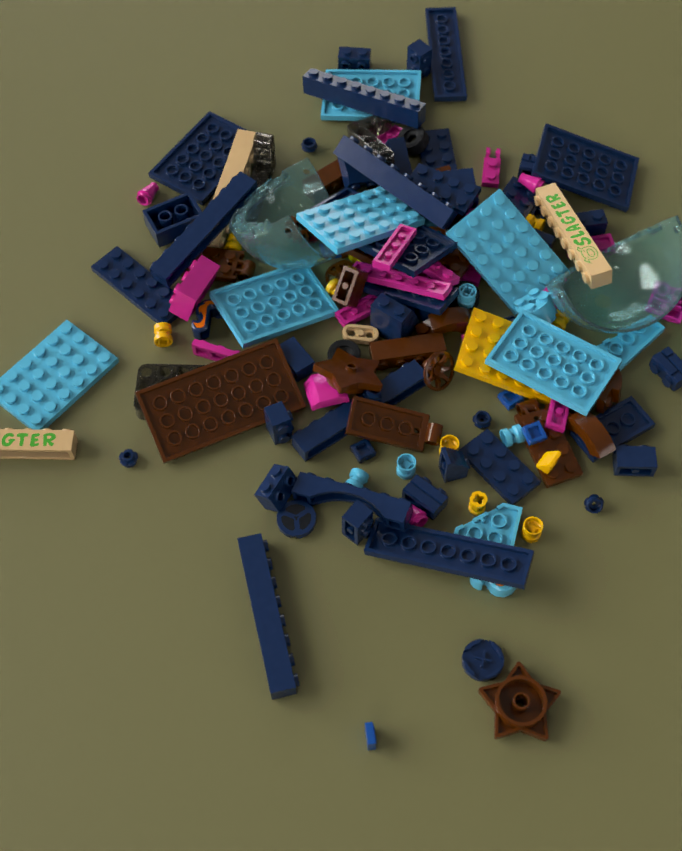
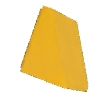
M545 452L536 467L549 474L558 462L561 452Z

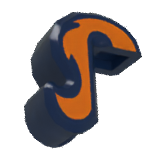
M211 299L200 302L195 309L197 321L192 320L191 326L193 336L198 340H205L209 337L212 317L223 319Z

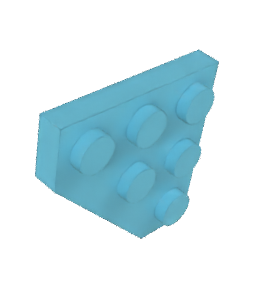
M502 503L495 509L473 518L472 521L457 526L454 534L514 546L523 507Z

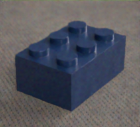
M190 191L142 210L145 225L159 248L174 242L175 238L180 236L201 212Z

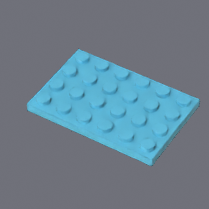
M326 69V73L420 101L421 70ZM322 99L321 120L391 121Z
M381 186L296 213V220L336 255L388 238L399 224L414 228L425 225L424 217Z
M500 188L445 233L449 238L458 242L457 248L515 316L517 312L514 302L517 299L529 294L531 289L538 288L539 291L544 290L569 271Z
M305 260L212 290L209 293V297L242 349L334 317L335 312L339 310Z
M522 309L486 357L484 364L587 417L621 365L622 359Z
M65 320L0 377V406L28 428L43 430L48 428L118 364L119 359L70 321Z

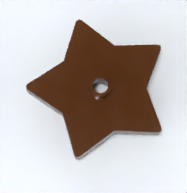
M340 348L336 349L332 359L316 362L313 365V371L326 377L328 384L336 389L339 394H361L365 390L381 392L383 386L375 374L379 367V360L357 358Z
M520 661L516 663L505 681L479 688L478 693L494 712L495 740L519 732L545 742L548 740L546 713L560 696V690L541 685L532 679ZM516 703H521L523 707L518 706Z

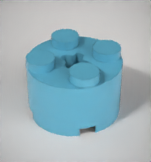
M534 288L529 291V294L514 302L517 314L523 309L550 324L556 319L555 314L557 310L547 291H539L538 288Z

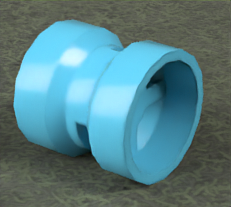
M465 283L459 287L457 303L460 307L469 309L474 306L477 289L474 285Z
M520 424L513 425L510 429L504 428L499 431L500 439L507 448L513 446V443L525 442Z
M404 453L397 459L396 473L401 479H411L416 472V459L413 455Z
M352 468L349 473L350 478L346 482L355 487L363 488V485L369 479V474L362 469Z

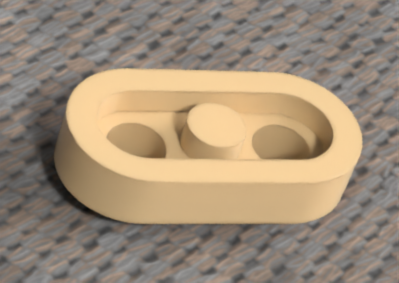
M348 324L342 330V337L356 344L369 345V342L378 341L379 332L373 326Z

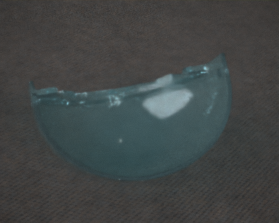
M308 157L281 171L280 177H276L274 180L271 178L255 190L243 202L245 206L241 209L238 208L230 220L229 228L243 249L252 257L268 266L284 270H302L316 267L337 256L318 238L317 241L307 242L300 232L301 228H297L291 216L296 218V213L310 209L329 198L321 178ZM308 169L310 173L304 174L303 170ZM285 228H290L291 233H286Z
M678 215L630 235L601 251L612 268V283L591 289L587 283H584L581 272H578L574 265L545 285L550 298L558 310L566 318L582 328L599 333L616 334L648 327L667 315L682 297V223Z

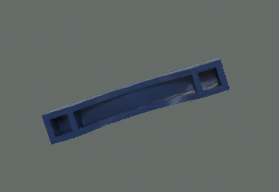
M300 472L291 491L294 500L305 501L311 506L330 501L354 503L356 500H359L361 503H367L386 527L406 532L413 514L412 502L405 498L398 499L391 497L387 493L373 492L365 487L358 488L350 483H340L329 477H318L310 472Z

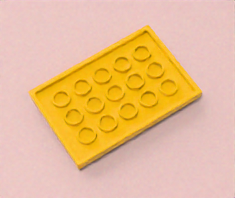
M474 307L454 371L529 399L536 398L542 404H550L551 398L484 364L486 357L506 332L512 321Z

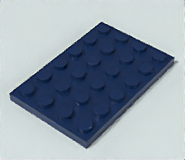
M209 111L149 172V177L181 195L190 191L195 201L203 206L216 192L237 130L246 129ZM258 136V140L262 143V137Z
M546 123L542 131L531 176L540 177L548 184L556 183L559 188L627 212L630 206L639 158Z

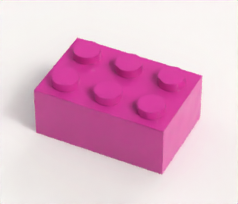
M203 255L198 260L194 259L189 268L191 270L189 272L186 271L181 279L183 282L181 284L177 283L173 290L174 294L169 300L171 304L169 312L188 322L195 312L197 305L211 288L220 265Z

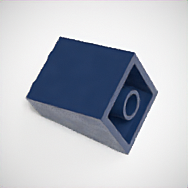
M380 293L371 304L370 326L377 328L379 336L386 340L409 337L414 332L415 325L420 323V320L411 309L383 293Z

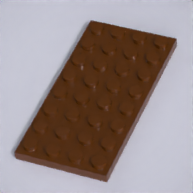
M277 338L135 392L164 464L266 424L264 408L282 401L286 410H290L291 413L306 408Z

